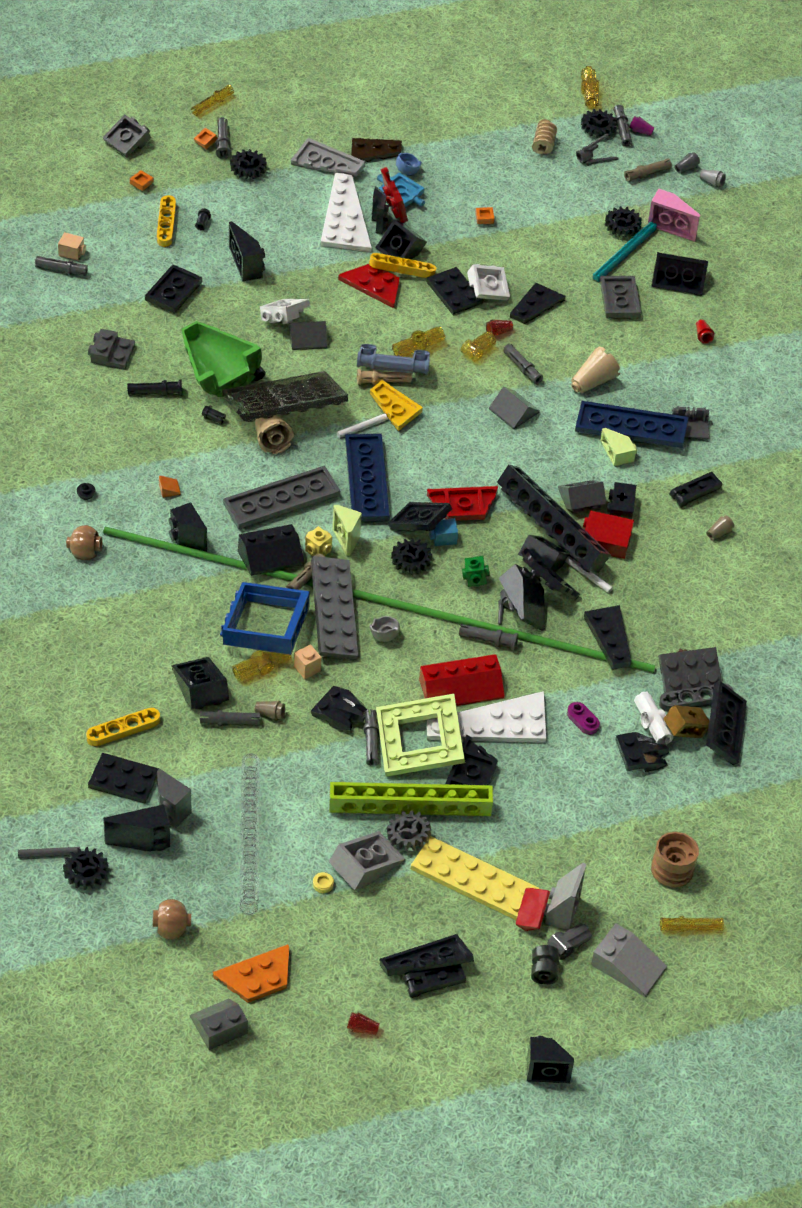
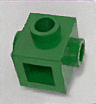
M484 556L465 558V568L462 569L463 580H467L468 587L487 584V577L490 576L489 565H485Z

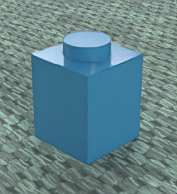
M455 518L443 519L436 525L435 529L429 531L430 540H434L435 546L457 544L458 529Z

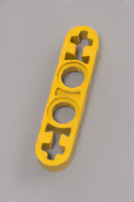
M170 195L163 196L160 201L157 244L162 247L170 246L173 240L176 199ZM164 214H170L171 216L165 217V216H163V215H164ZM165 225L170 226L169 228H166V229H165V228H162V226H165Z
M380 253L371 254L369 265L373 268L423 278L435 275L437 269L431 263Z
M147 708L91 727L86 733L87 743L91 746H100L153 728L160 723V712L155 708ZM130 721L138 723L135 727H130L127 724ZM116 727L119 729V732L111 733L109 729Z

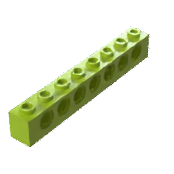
M330 782L329 813L402 814L404 811L406 814H409L410 811H413L414 815L419 812L421 815H492V785Z

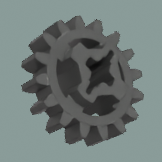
M403 811L402 816L396 814L395 820H389L390 825L387 826V837L391 841L392 846L397 845L398 850L404 847L405 852L409 848L416 851V846L422 848L423 842H429L428 837L431 836L430 822H427L426 816L421 818L420 812L413 815V811H410L406 815Z

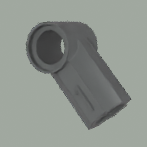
M580 923L564 933L561 931L556 932L549 938L547 944L559 950V958L562 960L570 956L575 948L591 940L592 935L588 926Z

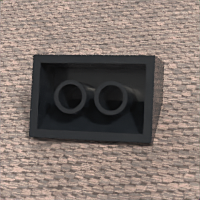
M657 252L651 287L702 295L708 261Z
M292 524L239 534L238 553L251 576L304 565L299 535Z

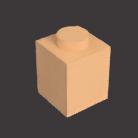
M64 232L58 243L59 256L78 261L86 251L84 237Z
M310 644L294 652V667L304 679H307L321 671L322 657Z

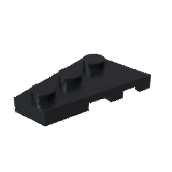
M535 282L510 312V318L526 324L540 316L543 311L550 310L555 304L565 301L566 296Z

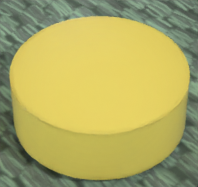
M321 872L315 875L313 887L317 892L328 893L333 889L334 879L330 874Z

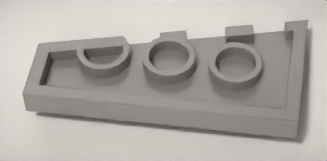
M310 138L304 142L291 159L292 165L332 173L350 174L353 177H357L365 167V161Z

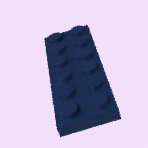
M581 401L575 432L601 436L602 429L607 428L628 436L632 441L683 448L689 417Z
M382 433L345 434L351 509L362 513L361 522L389 521Z

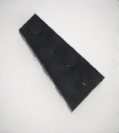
M620 605L585 611L584 619L612 670L630 667L631 657Z

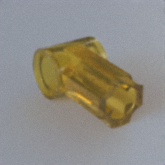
M490 331L484 332L473 341L470 339L466 340L462 344L460 351L472 361L477 362L485 351L496 344V339Z

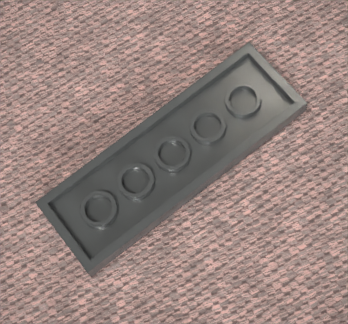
M321 466L224 498L223 504L237 528L241 529L338 497L341 491L327 468Z
M313 556L311 567L319 655L322 657L356 660L358 658L350 560Z

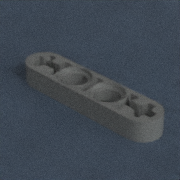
M724 683L725 685H727L729 688H731V689L733 690L732 686H730L729 684ZM714 685L663 693L660 697L659 706L662 710L669 712V709L674 705L688 707L712 705ZM706 693L710 695V698L704 699L700 695ZM688 696L692 701L685 702L682 700V697Z

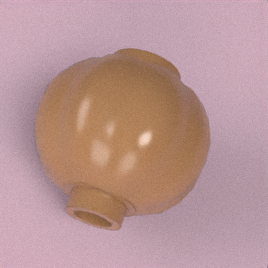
M82 525L77 527L70 537H67L66 547L70 548L73 556L76 558L91 560L97 556L94 551H102L103 539L93 527Z
M167 899L159 904V910H153V927H158V934L165 939L179 938L185 932L186 927L191 926V914H187L184 904L178 900Z

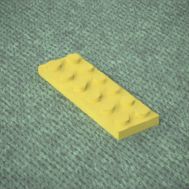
M432 836L428 838L429 842L425 843L410 868L514 920L517 919L525 889H539V887Z

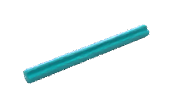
M649 222L593 273V280L600 282V276H606L657 229V224Z

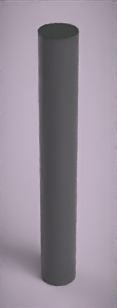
M80 847L18 850V858L70 855V852L76 854L77 848Z

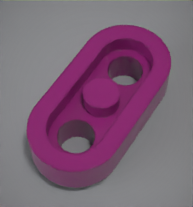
M573 702L569 704L567 709L568 718L584 734H595L599 730V719L583 703Z

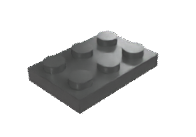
M600 276L605 317L639 318L641 310L635 276Z
M716 647L658 655L664 693L714 685L718 681L722 682Z

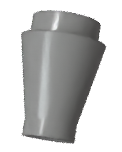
M702 169L700 179L718 187L724 185L726 174L722 171Z

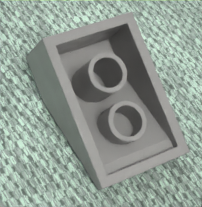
M378 831L339 844L329 863L354 890L368 886L404 862L405 858Z
M585 863L580 864L559 879L556 888L552 887L549 895L551 903L547 904L544 916H546L545 924L566 931L570 929L581 898L586 870Z
M616 923L593 952L591 963L593 967L644 997L667 968V965L635 934Z

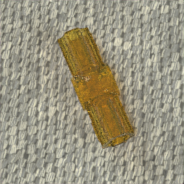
M586 66L581 70V94L584 95L585 106L588 109H594L596 106H599V80H596L595 69L592 66Z
M440 326L425 332L417 330L411 334L410 338L392 344V350L395 356L401 357L412 354L416 350L426 351L427 347L444 341L445 334Z
M257 650L249 659L233 665L232 671L237 681H243L256 674L266 675L275 666L290 660L292 655Z

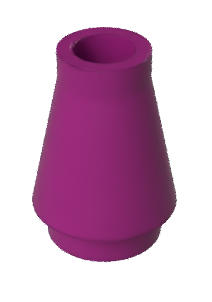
M634 116L629 126L632 131L649 136L652 135L655 128L640 116Z

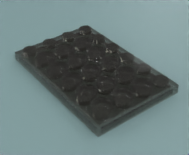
M326 371L222 390L223 398L240 418L246 422H253L259 418L269 419L274 415H289L295 411L305 412L311 408L322 409L327 405H341L343 402H348V394Z

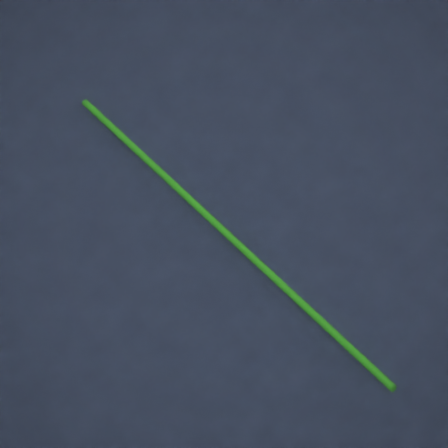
M106 526L103 530V534L247 570L244 562L241 560ZM280 570L262 573L289 581L294 580L298 576ZM311 578L305 585L313 587V579ZM352 589L353 597L491 631L500 629L505 633H518V639L607 661L601 651ZM631 659L630 667L654 673L655 665Z

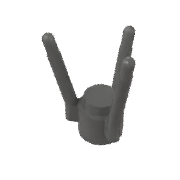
M605 134L588 146L576 151L578 161L580 163L586 162L588 165L596 162L618 160V157L591 159L593 157L592 150L597 148L598 143L609 135Z
M505 589L501 590V599L498 601V625L502 624L503 606L514 611V606Z

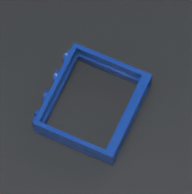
M242 582L239 591L236 590L235 601L231 602L230 613L226 614L225 625L221 626L220 636L223 637V645L291 655L310 607V591ZM246 602L295 608L285 635L280 636L236 629Z

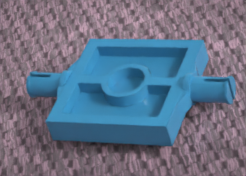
M401 173L390 177L403 199L405 208L411 203H416L420 207L424 206L425 201L419 198L424 194V187ZM380 174L377 176V180L383 183V185L379 187V189L383 191L382 187H384V182L382 174Z

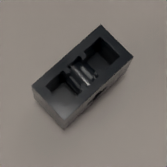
M615 482L614 489L609 491L608 500H612V503L608 502L607 514L632 520L637 485Z

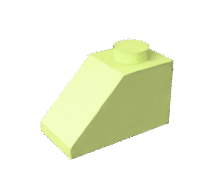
M603 428L600 441L613 466L634 462L637 448L630 438Z

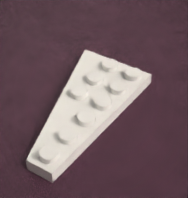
M335 173L320 246L371 252L372 247L353 177L350 174Z
M544 691L457 712L462 741H464L466 735H469L472 738L471 741L546 743ZM438 718L427 720V740H441Z

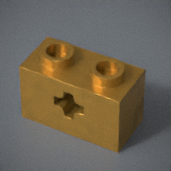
M674 705L663 718L673 735L678 737L702 738L709 727V719L702 708Z

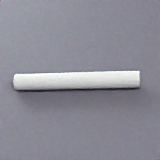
M382 414L337 432V436L340 439L345 437V434H353L387 421V415Z
M570 556L567 557L566 563L608 594L613 590L612 586L593 572L588 573L584 571L578 561L573 560Z

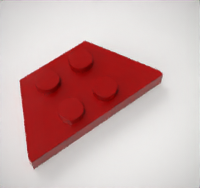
M388 168L380 169L384 182V187L382 188L386 195V202L395 218L405 223L408 221L403 199L394 181L390 179Z
M369 264L338 275L339 281L392 308L395 307L400 277L386 270L373 268Z
M498 486L427 489V497L432 503H450L452 510L447 514L446 519L455 518V521L485 519L498 493Z

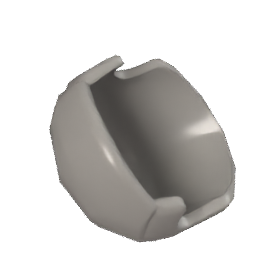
M383 616L373 620V624H370V630L378 641L389 642L397 637L400 631V624L391 616Z

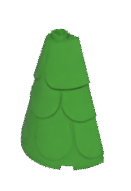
M198 321L181 329L195 378L205 392L210 395H217L218 397L231 396L243 390L254 379V373L257 368H260L262 351L257 344Z

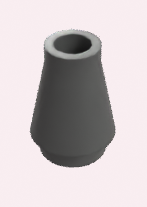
M695 152L688 153L675 165V170L680 174L698 167V164H700L698 155Z

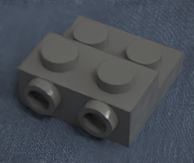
M124 114L103 136V140L125 157H128L137 147L141 149L152 137L149 134L150 130L145 125H139L135 118H129Z
M100 329L99 333L96 332L94 334V345H90L88 349L91 363L125 370L134 350L135 340L120 338L116 331Z

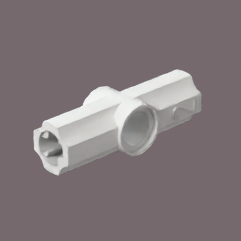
M641 692L634 699L641 713V724L644 728H649L657 744L667 745L672 742L673 735L663 719L666 716L665 711L662 709L658 710L648 692Z

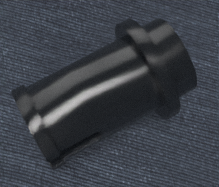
M202 208L198 211V219L195 223V227L198 230L206 229V224L211 218L208 209Z
M206 405L202 411L204 419L209 418L220 425L224 422L222 419L225 420L226 414L213 409L211 405Z

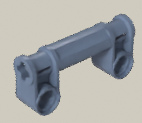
M362 344L360 351H358V368L365 366L378 370L410 374L417 372L425 373V375H428L430 352L425 350L414 351L412 358L376 354L377 347L372 344Z

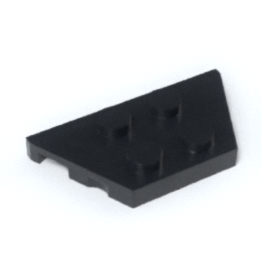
M524 547L520 552L529 567L532 568L531 572L537 578L542 577L546 580L545 584L554 591L556 589L574 600L581 595L527 547Z
M466 735L462 743L465 763L453 765L445 784L489 785L497 768L498 760L493 755L488 754L481 745L477 746L471 741L472 738Z

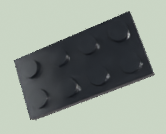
M718 681L714 684L706 746L730 764L735 765L739 763L747 700L723 682Z

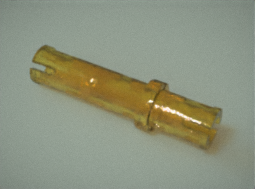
M228 84L221 90L214 91L213 95L191 107V110H194L192 114L198 116L215 104L222 103L225 98L234 94L233 87Z
M684 916L660 918V931H723L724 929L723 918H684Z

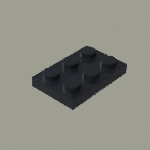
M172 264L145 294V301L175 314L202 283V277Z
M457 267L427 277V284L452 315L483 303L482 298H476L474 288L470 287L469 281Z
M409 502L388 522V526L391 530L432 531L441 520L447 517L452 507L450 503Z
M102 753L88 782V788L146 804L157 779L159 768Z

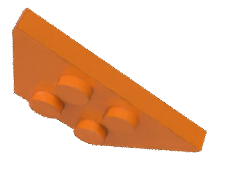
M287 944L214 971L213 977L215 980L219 979L226 984L229 990L237 993L247 1003L287 988L289 945Z

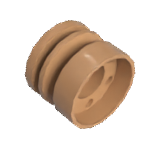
M669 832L662 835L657 841L651 863L653 877L661 884L669 887H681L689 883L693 877L699 855L696 841L692 837L680 832Z

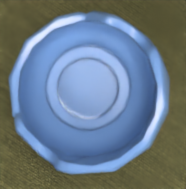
M400 153L396 160L398 171L407 176L416 174L420 170L422 163L410 153Z

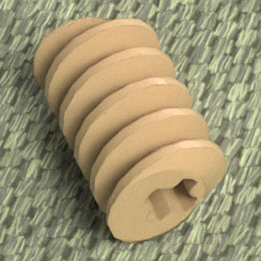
M542 119L538 122L532 144V149L535 153L548 154L553 150L557 127L554 123L547 119Z

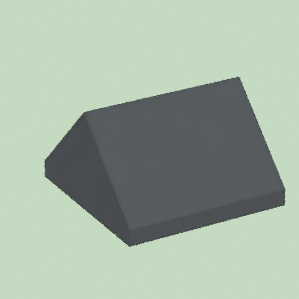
M326 321L288 323L292 350L327 348Z
M504 386L489 407L490 411L512 429L517 428L540 413V410L519 393Z

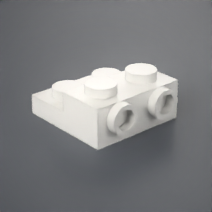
M475 264L468 270L470 287H474L476 298L506 301L510 298L504 267Z
M281 299L260 306L262 321H269V323L282 321L283 324L292 323L293 319L299 317V312L304 311L303 308L310 306L309 299Z

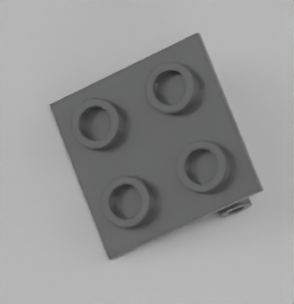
M673 407V415L689 417L685 438L709 439V409L704 407L697 408L695 411V407H693L692 411H690V407H687V410L686 407Z

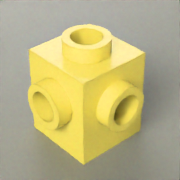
M319 526L313 531H309L305 536V551L310 555L322 554L325 556L332 550L331 534Z

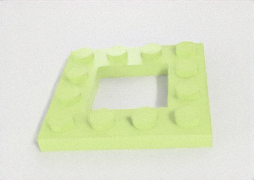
M454 694L376 707L386 777L465 763ZM438 718L442 746L403 752L399 724Z

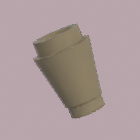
M727 515L721 516L706 534L713 541L732 532L734 523Z
M257 701L255 713L260 712L261 715L278 720L283 719L286 707L281 701Z

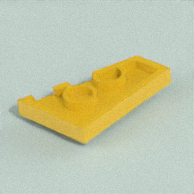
M383 380L370 389V395L398 431L422 413V406Z

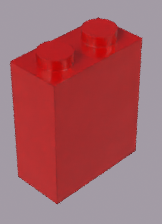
M590 510L589 517L584 519L583 528L611 556L625 559L634 520Z

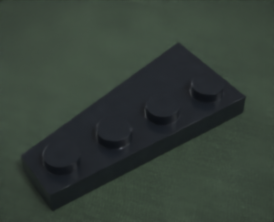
M458 934L380 958L379 961L386 975L393 976L474 962V957Z

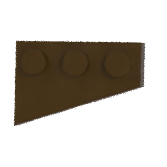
M352 138L351 156L365 162H370L371 159L398 157L402 149V140Z

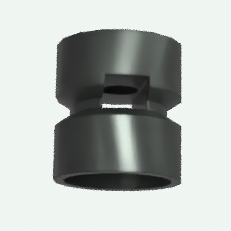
M550 945L535 947L532 950L533 965L531 979L538 984L546 985L557 982L559 975V950Z

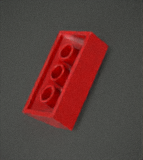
M496 654L420 666L419 681L425 699L454 694L456 706L503 699L505 697L501 667Z

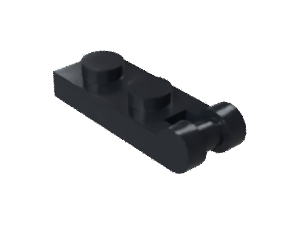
M709 472L673 488L669 495L676 499L677 504L682 508L689 502L721 489L722 482L713 472Z
M461 964L412 972L406 974L403 980L409 988L407 990L409 996L414 998L423 993L466 983V976ZM421 981L422 984L416 985V982Z

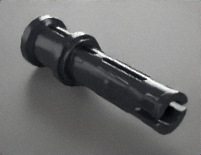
M182 379L170 382L164 380L158 383H127L128 395L155 393L164 396L168 394L182 395Z

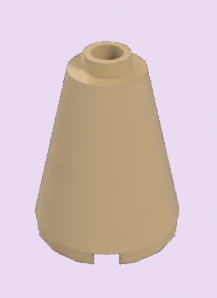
M597 347L571 379V387L575 392L584 393L620 375L618 373L620 370L618 362L611 353L607 355L604 352L605 348Z
M268 408L257 410L254 419L260 448L266 453L272 452L273 454L281 453L289 448L290 442L294 438L291 426Z

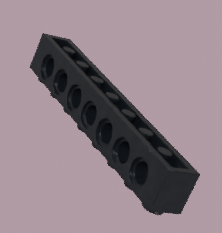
M508 464L497 481L502 487L501 490L510 495L515 504L522 506L524 513L533 517L535 523L544 528L549 537L556 539L558 546L567 550L570 553L569 556L573 560L578 561L584 571L599 573L611 554L520 467Z

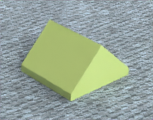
M334 505L332 530L346 556H350L360 538L362 513L340 505Z

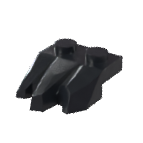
M375 186L372 203V221H376V233L382 234L383 229L387 228L388 218H385V215L388 216L389 205H386L384 192Z
M333 686L312 708L311 714L313 717L328 721L329 726L332 728L351 730V723H364L365 717L363 712L367 708L350 690Z
M638 732L616 735L615 741L627 771L644 768L645 772L667 766L666 760L661 758L669 754L667 745L657 744L654 738Z

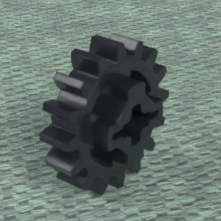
M595 109L592 112L587 111V114H583V118H581V129L585 130V134L590 133V136L596 135V138L605 134L611 136V133H614L616 129V117H613L612 113L607 114V110L604 112L601 109L599 111Z
M243 149L242 153L237 151L236 155H232L230 166L231 171H234V175L239 174V178L245 176V179H248V177L254 179V176L260 177V173H265L267 162L266 157H263L262 153L258 154L257 150L252 152L251 149L248 151Z
M620 206L617 210L614 207L613 211L609 210L608 214H606L605 226L608 231L612 230L613 235L617 233L618 237L621 235L627 237L628 234L634 236V232L638 233L639 229H641L642 217H639V213H634L635 209L630 211L628 207L623 209Z
M405 538L403 543L398 541L397 546H393V551L391 552L392 564L396 565L397 570L403 569L402 573L409 571L410 575H412L416 571L417 574H420V570L426 571L427 567L431 566V548H427V543L421 544L420 539L415 542L414 538H411V541H407Z
M86 847L85 851L77 848L76 854L70 852V858H65L63 872L65 879H68L70 885L75 883V888L78 889L81 885L86 890L87 886H91L94 889L95 883L101 885L102 879H107L109 867L107 858H103L102 852L97 854L96 848L89 851L88 847Z

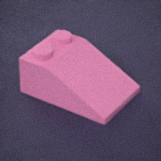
M658 189L651 201L648 223H656V228L695 242L700 214L674 193Z

